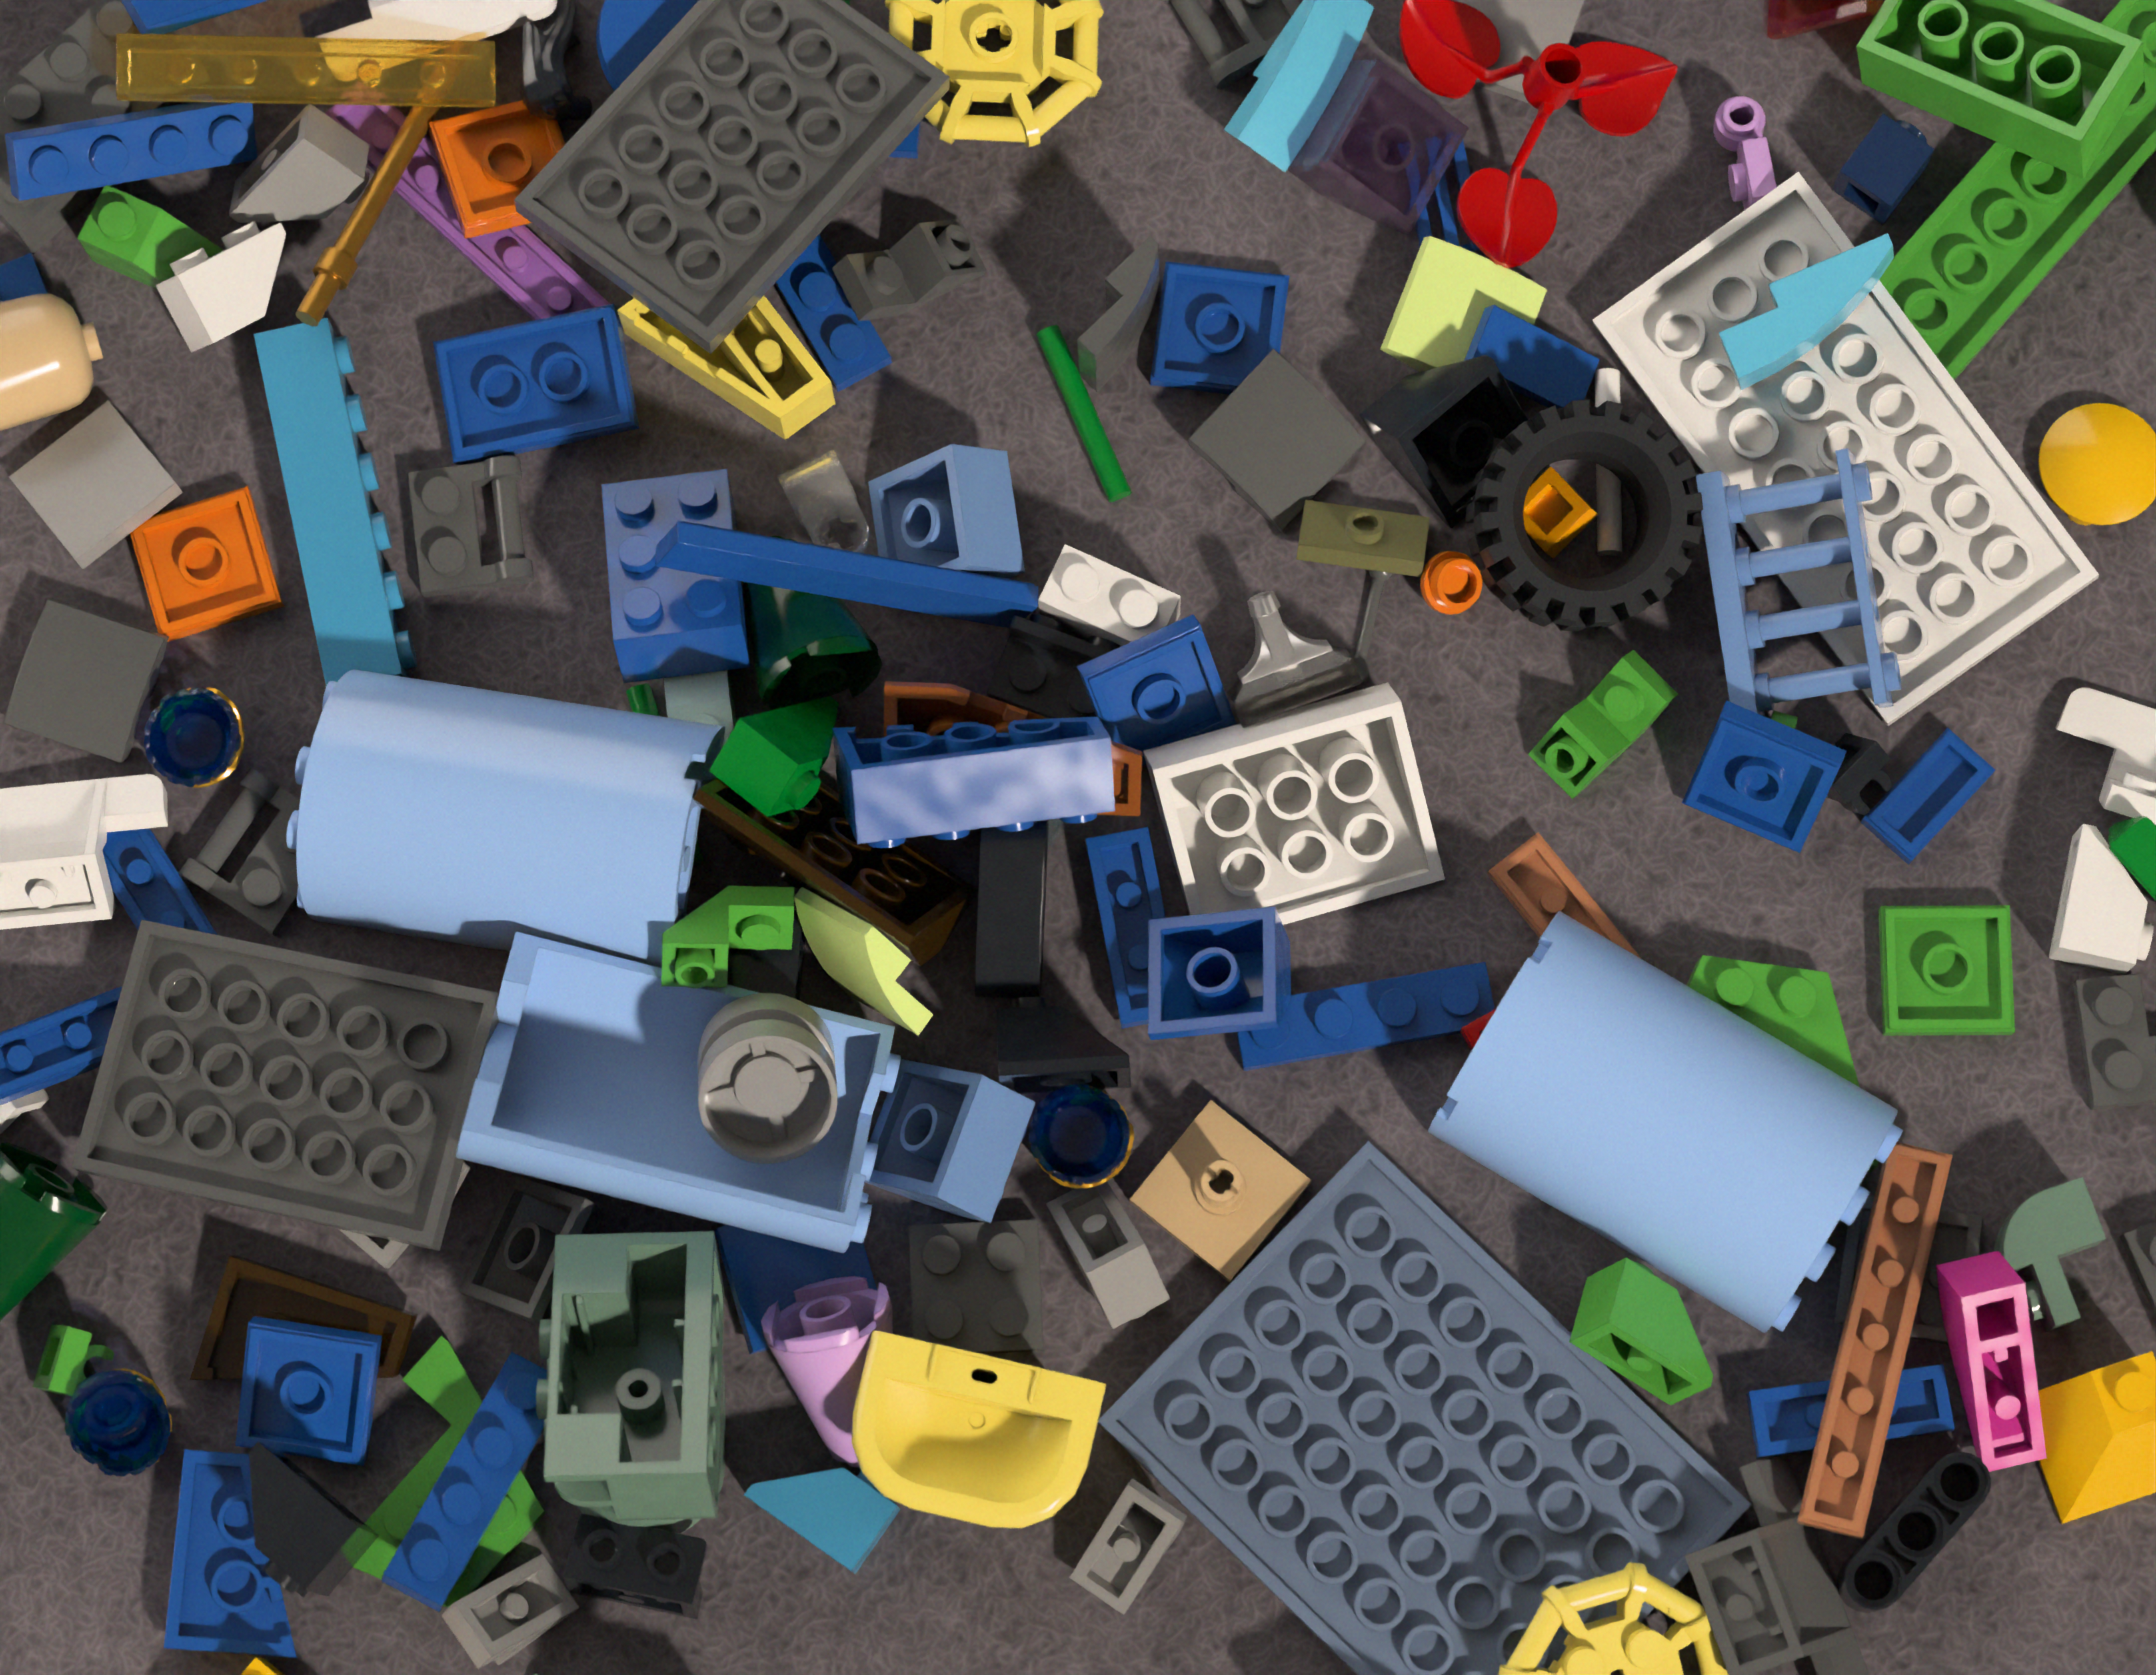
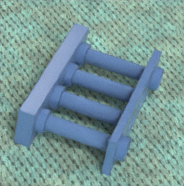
M1848 448L1835 450L1838 474L1745 490L1741 489L1740 484L1730 486L1729 477L1721 470L1696 475L1698 493L1701 492L1703 510L1701 515L1729 700L1762 716H1765V711L1774 710V703L1872 688L1874 705L1880 708L1893 706L1891 691L1902 689L1896 652L1885 653L1863 512L1862 502L1873 499L1869 470L1866 462L1856 464L1855 455ZM1843 499L1848 531L1847 537L1752 553L1749 547L1740 548L1736 523L1746 522V515ZM1847 562L1853 563L1858 596L1856 600L1760 615L1758 609L1749 611L1746 586L1754 585L1755 578ZM1862 625L1867 663L1770 678L1768 672L1760 674L1758 672L1755 649L1765 647V640Z

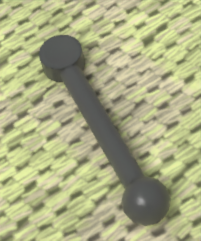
M1369 570L1372 582L1354 658L1349 660L1344 668L1346 679L1353 684L1363 683L1369 676V666L1366 663V658L1384 582L1393 573Z

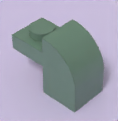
M2083 1177L2043 1190L2022 1203L2003 1222L1994 1245V1252L1999 1251L2017 1273L2023 1272L2026 1280L2025 1287L2029 1318L2031 1321L2040 1319L2045 1333L2069 1325L2081 1318L2059 1258L2094 1247L2106 1239Z

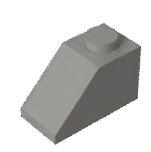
M309 103L235 180L229 216L238 223L327 219L343 201L347 204L353 203L365 189L369 180V173L366 172L369 144Z
M1102 1174L1085 1184H1092L1093 1181L1103 1180L1105 1177ZM1108 1182L1092 1188L1073 1189L1046 1203L1090 1291L1112 1329L1131 1319L1139 1318L1149 1310L1170 1300L1144 1241Z

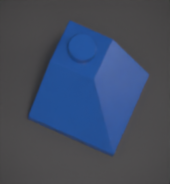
M1276 907L1149 920L1148 1035L1150 1040L1279 1028L1291 1000L1290 940Z

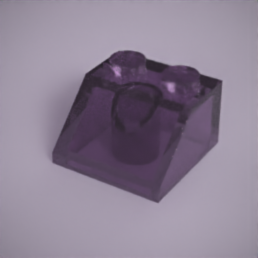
M1355 60L1350 62L1329 104L1287 170L1320 195L1338 205L1403 234H1410L1469 128L1380 60Z

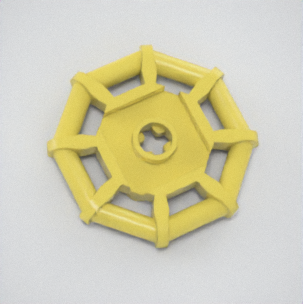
M885 0V5L889 9V34L911 50H913L914 21L932 25L931 50L916 53L950 77L949 91L956 95L950 107L940 99L925 118L940 132V140L949 144H953L955 139L1024 142L1027 148L1040 144V137L1086 97H1095L1102 85L1101 79L1097 76L1099 18L1104 13L1099 0H1058L1062 5L1052 10L1045 3L1043 8L1036 0H949L946 3V0H943L939 4L931 0ZM1068 28L1074 29L1073 61L1055 55L1056 31ZM988 29L1000 30V38L1011 41L1008 47H1002L999 52H989L986 50V47L979 45L976 39L986 38ZM1050 76L1063 84L1032 110L1028 97L1037 92L1042 81ZM972 101L1010 103L1013 117L968 115Z
M1629 1562L1625 1569L1559 1589L1551 1585L1541 1593L1544 1599L1508 1663L1500 1665L1498 1675H1611V1672L1619 1669L1622 1675H1684L1678 1651L1693 1642L1701 1675H1728L1703 1605L1649 1574L1644 1564ZM1617 1600V1615L1583 1624L1577 1613L1580 1610ZM1646 1602L1677 1622L1661 1635L1637 1620L1642 1604ZM1559 1626H1561L1568 1633L1563 1643L1567 1647L1559 1661L1553 1660L1549 1669L1538 1667L1539 1661Z

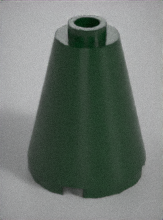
M770 536V537H775V538L784 539L782 536ZM744 582L758 694L764 706L769 704L770 709L774 710L831 696L849 688L854 698L865 691L878 677L882 667L878 648L842 599Z
M11 1143L0 1144V1321L101 1223V1219L108 1208L102 1198L76 1177L73 1186H71L66 1180L54 1173L58 1166L57 1164L26 1148Z

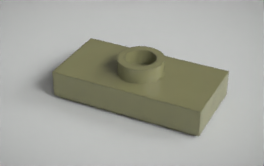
M1305 500L1296 560L1421 577L1430 517Z

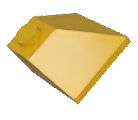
M2153 1351L2038 1390L2047 1457L2038 1460L2061 1524L2156 1493V1359Z

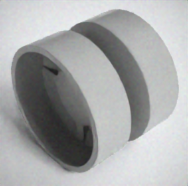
M758 993L744 996L720 1009L704 1029L698 1048V1107L702 1123L710 1137L731 1155L749 1162L763 1164L780 1163L797 1158L810 1151L824 1138L834 1121L838 1097L833 1040L822 1018L803 1002L776 993Z

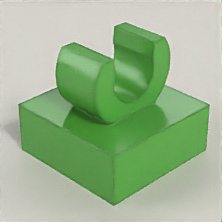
M52 1324L33 1387L67 1396H73L75 1390L86 1394L103 1393L104 1385L89 1381L84 1375L83 1368L86 1361L92 1357L113 1360L114 1352L104 1345L89 1344L92 1336L90 1332L70 1326Z

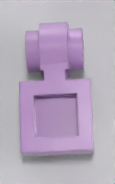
M1735 96L1725 100L1719 106L1715 116L1713 132L1717 142L1722 147L1737 152L1736 164H1731L1728 167L1729 188L1733 202L1743 201L1744 210H1746L1774 190L1776 182L1767 137H1763L1766 119L1764 110L1758 102L1749 97Z

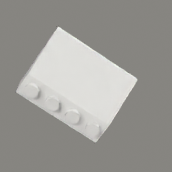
M1388 682L1143 751L1189 915L1276 907L1281 922L1285 925L1445 879L1402 703Z

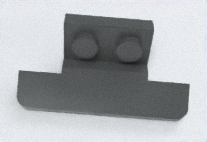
M1780 1458L1759 1460L1739 1467L1761 1528L1684 1555L1728 1674L1754 1675L1810 1655L1817 1675H1870L1814 1527L1797 1523L1803 1498L1792 1469Z

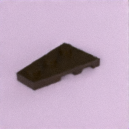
M231 1255L227 1261L190 1380L242 1379L248 1323L253 1316L381 1335L377 1378H394L399 1375L418 1314L247 1258Z

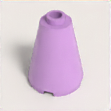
M864 1277L831 1278L793 1291L796 1303L788 1306L781 1312L778 1302H775L767 1309L761 1323L766 1343L832 1458L839 1462L847 1463L851 1467H860L852 1446L853 1409L872 1331L893 1334L892 1301L889 1298L887 1287L880 1282L877 1291L868 1289L867 1281Z

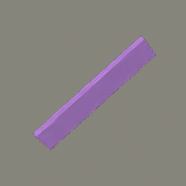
M364 78L359 79L325 113L369 144L366 167L373 173L376 172L406 119L405 115ZM426 135L424 136L393 192L532 320L610 304L525 225L464 239L432 141Z

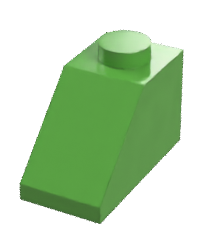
M109 185L104 186L77 238L92 261L154 289H157L155 285L175 276L169 264L202 247L209 258L223 251L222 248L163 209Z
M1627 1257L1587 1277L1570 1343L1669 1405H1673L1711 1387L1713 1373L1676 1288L1655 1276L1647 1266L1633 1262Z

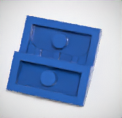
M724 1225L714 1230L749 1354L770 1350L764 1338L761 1320L767 1309L775 1302H778L780 1312L796 1303L793 1291L827 1279L852 1276L866 1278L868 1289L877 1290L864 1243L850 1241L846 1252L843 1254L730 1225Z

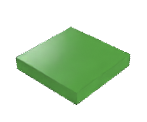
M2010 905L1881 906L1878 909L1883 1036L2012 1035L2015 1032Z

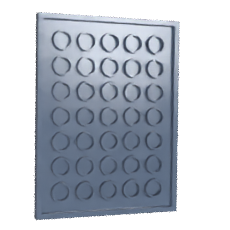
M1369 1141L1098 1420V1424L1356 1675H1498L1500 1665L1508 1663L1544 1600L1541 1593L1548 1587L1553 1585L1559 1589L1625 1569L1629 1562L1644 1564L1649 1574L1674 1587L1690 1570L1684 1555L1714 1545L1751 1505L1602 1362L1570 1343L1572 1333ZM1617 1600L1580 1610L1577 1613L1583 1624L1617 1615ZM1643 1602L1637 1621L1641 1622L1654 1607ZM1559 1626L1539 1661L1538 1667L1549 1669L1553 1660L1559 1661L1567 1647L1563 1643L1568 1633L1561 1626Z

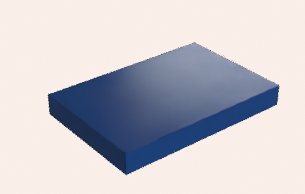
M613 303L434 341L433 346L453 462L456 465L482 462L493 457L511 456L640 429L623 331L617 312L618 307Z

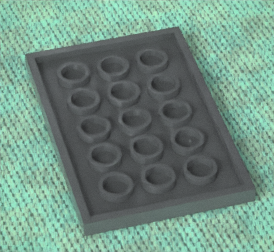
M699 0L514 199L516 211L712 354L950 89V77L842 0Z
M141 920L71 1168L81 1173L440 1251L464 1162L463 1159L456 1158L464 1119L475 1079L478 1077L485 1047L499 1023L496 1008L499 993Z

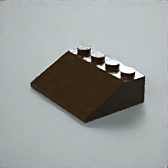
M718 778L699 788L693 798L709 820L727 833V839L736 848L748 854H758L778 868L780 877L791 886L810 890L819 897L871 924L911 960L910 963L914 962L918 966H922L942 950L978 891L906 840L903 844L891 848H874L867 845V843L857 844L840 805L838 793L822 782L814 797L802 809H793L769 817L761 813Z

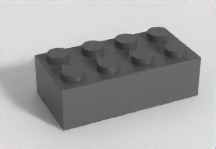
M99 0L0 88V221L34 254L94 201L104 188L103 186L19 201L11 194L5 140L6 133L203 101L216 91L204 67L170 32L144 40L121 0Z

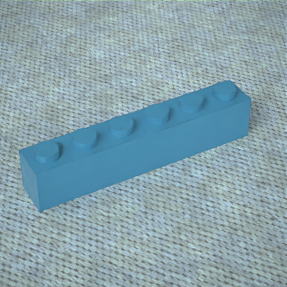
M328 318L321 319L316 327L301 323L254 334L325 684L327 686L329 681L338 682L345 673L353 669L408 677L407 669L417 667L416 653L409 630L401 632L398 630L395 609L405 607L404 596L397 571L386 572L382 550L392 548V539L384 511L374 513L370 491L380 489V483L372 453H361L357 432L368 430L359 393L349 395L345 374L355 372V363L347 335L337 337Z

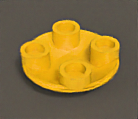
M2092 403L2076 407L2063 414L2052 424L2040 444L2038 467L2043 487L2057 507L2077 524L2113 525L2128 521L2141 514L2156 498V433L2139 415L2118 405Z

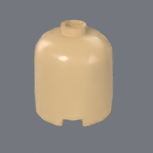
M35 294L0 302V431L70 410L80 405L90 394L94 382L91 362L103 359L93 322L80 325L73 307L63 298L52 294Z

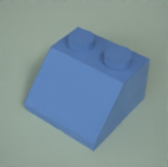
M950 444L868 481L879 556L1005 579L1025 572L1007 451Z
M901 1059L892 1093H887L869 1141L878 1144V1150L869 1182L865 1181V1183L953 1215L991 1223L997 1205L1003 1196L1004 1186L1020 1143L1026 1134L1027 1124L1036 1102L981 1074Z

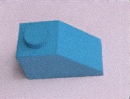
M844 1467L754 1483L750 1485L744 1494L752 1502L854 1574L859 1570L901 1510L889 1498L883 1496L862 1471L856 1477Z

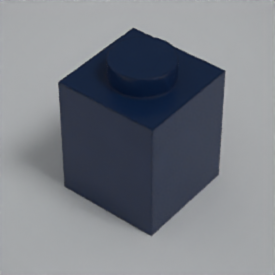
M1883 113L1840 169L1832 190L1883 225L1926 169L1934 148L1927 144L1925 135L1917 127L1904 120H1897L1895 122Z

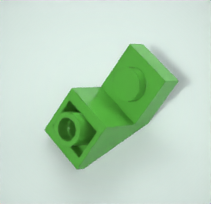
M1632 650L1619 660L1586 699L1559 718L1528 755L1574 799L1651 726L1677 697L1678 693L1638 653Z
M728 886L662 934L661 986L727 988L728 948L792 950L794 887Z

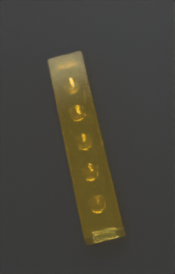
M116 33L117 101L310 103L495 108V41Z

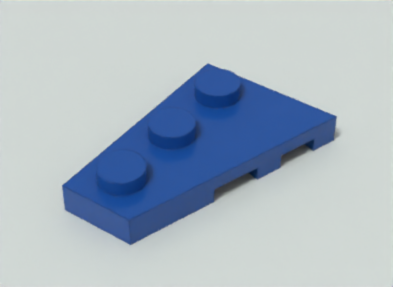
M184 1449L164 1649L297 1658L281 1587L262 1569L269 1559L255 1547L249 1454Z

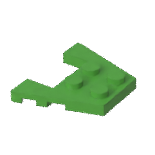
M1702 955L1696 962L1687 983L1688 987L1860 1087L1828 972ZM1876 1159L1873 1160L1867 1172H1872L1878 1167Z
M443 1336L432 1345L402 1380L449 1421L451 1426L365 1522L379 1537L353 1566V1568L381 1580L391 1559L483 1402L454 1347ZM522 1469L445 1602V1607L449 1608L454 1602L478 1590L546 1514L544 1507Z

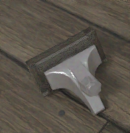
M1274 591L1258 593L1247 601L1255 626V648L1249 662L1237 673L1239 679L1226 692L1235 717L1242 728L1362 684L1356 663L1345 648L1331 646L1327 640L1305 638L1292 631L1283 623L1278 612V608L1281 605Z

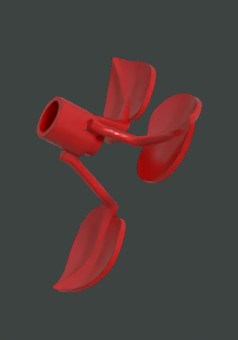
M1404 0L1400 13L1399 39L1403 57L1413 76L1429 91L1443 97L1458 99L1466 96L1471 91L1477 78L1483 83L1491 84L1519 74L1524 75L1522 87L1526 100L1531 106L1538 109V113L1511 165L1509 175L1496 168L1480 169L1465 180L1457 198L1458 218L1467 236L1496 265H1501L1505 268L1517 267L1533 259L1547 244L1557 223V202L1552 189L1541 180L1521 178L1523 167L1554 110L1563 107L1569 99H1579L1581 116L1592 128L1610 136H1631L1645 128L1656 115L1663 97L1678 70V66L1675 63L1657 54L1634 46L1606 41L1589 42L1577 48L1565 43H1555L1546 47L1536 61L1530 56L1525 55L1518 63L1496 70H1488L1498 60L1501 45L1496 27L1481 11L1454 0Z

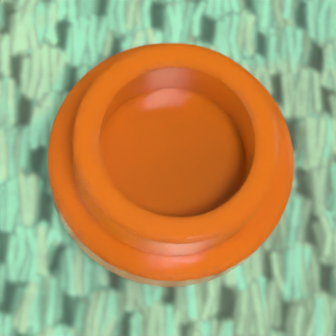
M1444 551L1433 556L1425 565L1420 579L1421 593L1428 606L1439 613L1449 615L1459 614L1469 609L1479 598L1483 585L1482 575L1476 563L1466 554L1456 551Z

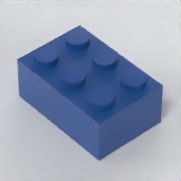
M720 469L601 484L612 634L623 683L749 668L750 658L743 582L655 566L656 545L680 520L738 531L736 509L728 470Z

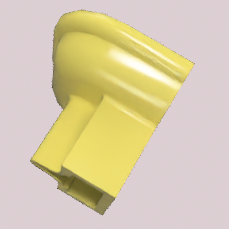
M873 1330L853 1409L852 1446L862 1473L883 1496L914 1510L987 1527L1024 1528L1052 1517L1075 1495L1088 1466L1106 1384L1035 1366Z

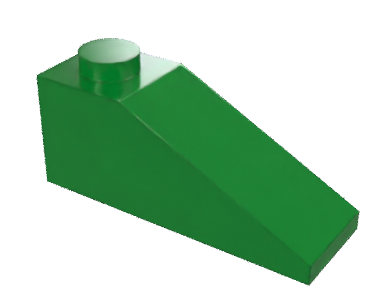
M826 696L739 718L710 767L709 772L767 817L793 809H802L811 801L820 787L821 779L817 775L829 757L833 737L832 728L835 726L839 703L831 696Z

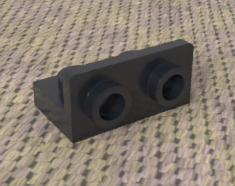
M1031 614L1029 620L1014 615L1009 626L1010 636L987 690V697L1049 719L1096 717L1077 666L1121 646L1098 636H1090L1088 642L1064 634L1066 627L1063 624L1043 615Z
M581 1514L577 1519L563 1577L570 1593L698 1619L703 1596L700 1577L707 1552V1543L702 1538L645 1526H629L603 1517Z

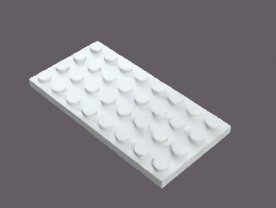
M1797 172L1592 321L1702 473L1721 470L1729 477L1730 486L1740 484L1741 489L1745 490L1838 474L1835 450L1848 448L1855 455L1856 464L1867 463L1873 499L1862 502L1884 649L1885 653L1896 652L1902 689L1891 691L1893 706L1885 708L1874 705L1872 688L1861 689V691L1886 725L1890 726L2098 579L2099 574L1880 280L1850 316L1812 350L1779 372L1741 390L1722 346L1719 332L1775 309L1776 307L1769 289L1770 283L1854 248V245L1801 174ZM1843 499L1746 515V522L1739 523L1759 551L1848 536ZM1852 562L1777 574L1801 609L1858 599ZM1862 625L1819 632L1843 666L1868 662Z

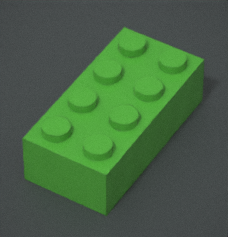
M1885 0L1857 44L1863 85L2082 179L2086 176L2145 80L2143 41L2045 0Z

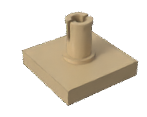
M1210 1100L1130 1198V1203L1231 1283L1308 1188L1312 1180Z

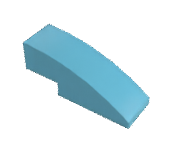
M1303 0L1253 72V75L1258 80L1224 131L1274 166L1286 172L1335 93L1360 43L1374 7L1365 0Z
M1888 233L1770 283L1769 289L1776 307L1775 309L1719 332L1722 346L1741 390L1779 372L1812 350L1850 316L1872 291L1894 259L1893 244Z

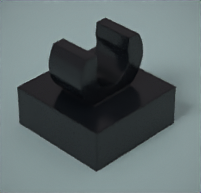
M1845 733L1834 745L1846 750V754L1826 798L1839 801L1849 811L1866 815L1870 809L1862 801L1860 791L1868 782L1874 788L1888 792L1893 787L1888 774L1881 770L1891 758L1877 741Z

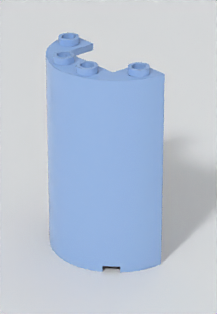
M356 669L350 670L338 682L329 681L323 697L322 713L311 747L303 746L299 751L296 761L295 780L298 785H302L299 811L294 810L288 822L286 842L289 849L296 850L297 905L299 908L305 909L307 915L315 921L507 952L511 950L514 935L517 931L662 968V934L687 916L686 910L701 810L693 798L699 788L717 778L709 772V769L723 747L726 726Z
M1558 911L1539 939V945L1535 952L1523 964L1448 1091L1447 1096L1449 1097L1436 1113L1428 1133L1764 1334L1771 1326L1783 1332L1802 1300L1794 1292L1803 1278L1807 1277L1817 1282L1836 1248L1826 1243L1836 1224L1841 1220L1850 1226L1865 1203L1870 1191L1861 1187L1860 1183L1873 1160L1876 1159L1883 1164L1900 1138L1903 1130L1893 1124L1898 1110L1575 919Z
M515 932L496 1005L499 1023L485 1047L478 1077L475 1079L464 1119L456 1158L843 1254L846 1252L850 1241L863 1243L872 1210V1205L867 1204L868 1193L863 1192L864 1182H869L878 1150V1144L867 1141L872 1114L880 1090L892 1093L901 1060V1055L890 1053L894 1026L808 1005L822 1018L833 1040L838 1097L834 1121L824 1138L810 1151L797 1158L770 1164L749 1162L735 1157L722 1149L710 1137L702 1123L698 1107V1048L704 1029L720 1009L734 1000L758 994L759 992L727 985V988L661 986L662 968Z

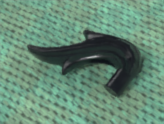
M557 0L554 12L545 18L541 31L530 21H526L523 25L521 98L529 112L541 119L583 121L588 119L592 113V103L588 97L573 95V89L563 65L566 50L581 43L574 34L576 0Z

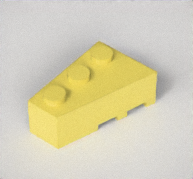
M765 296L757 302L712 354L635 298L617 310L624 334L784 440L835 404L830 379Z

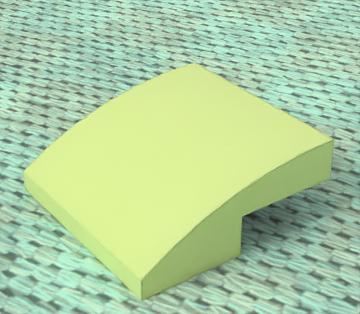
M1432 236L1424 237L1380 350L1419 372L1464 361L1486 307L1496 305L1534 325L1547 289L1511 269L1496 265L1492 260Z
M801 887L794 896L798 918L810 948L823 969L848 996L914 1034L919 1035L933 1014L896 982L911 960L871 924Z

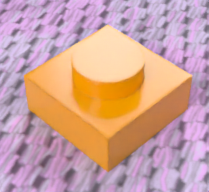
M1551 466L1529 487L1524 502L1523 517L1526 533L1553 559L1598 515L1583 497Z

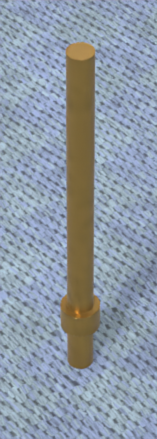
M478 40L442 53L334 246L326 247L314 266L313 274L315 279L295 313L296 317L303 323L313 327L318 326L337 290H344L348 286L358 268L355 258L427 133L429 122H433Z

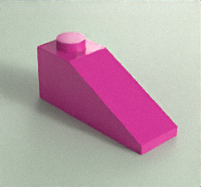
M1999 1251L1936 1265L1943 1325L1976 1456L1982 1460L1989 1472L2047 1458L2025 1282Z

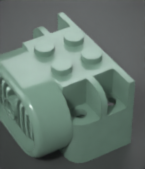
M714 1231L555 1235L551 1319H541L539 1328L541 1359H547V1379H538L536 1408L538 1419H544L545 1482H554L560 1496L572 1505H577L583 1514L603 1517L619 1524L645 1526L678 1534L691 1528L701 1519L718 1517L719 1493L725 1476L726 1397L723 1370L724 1288Z

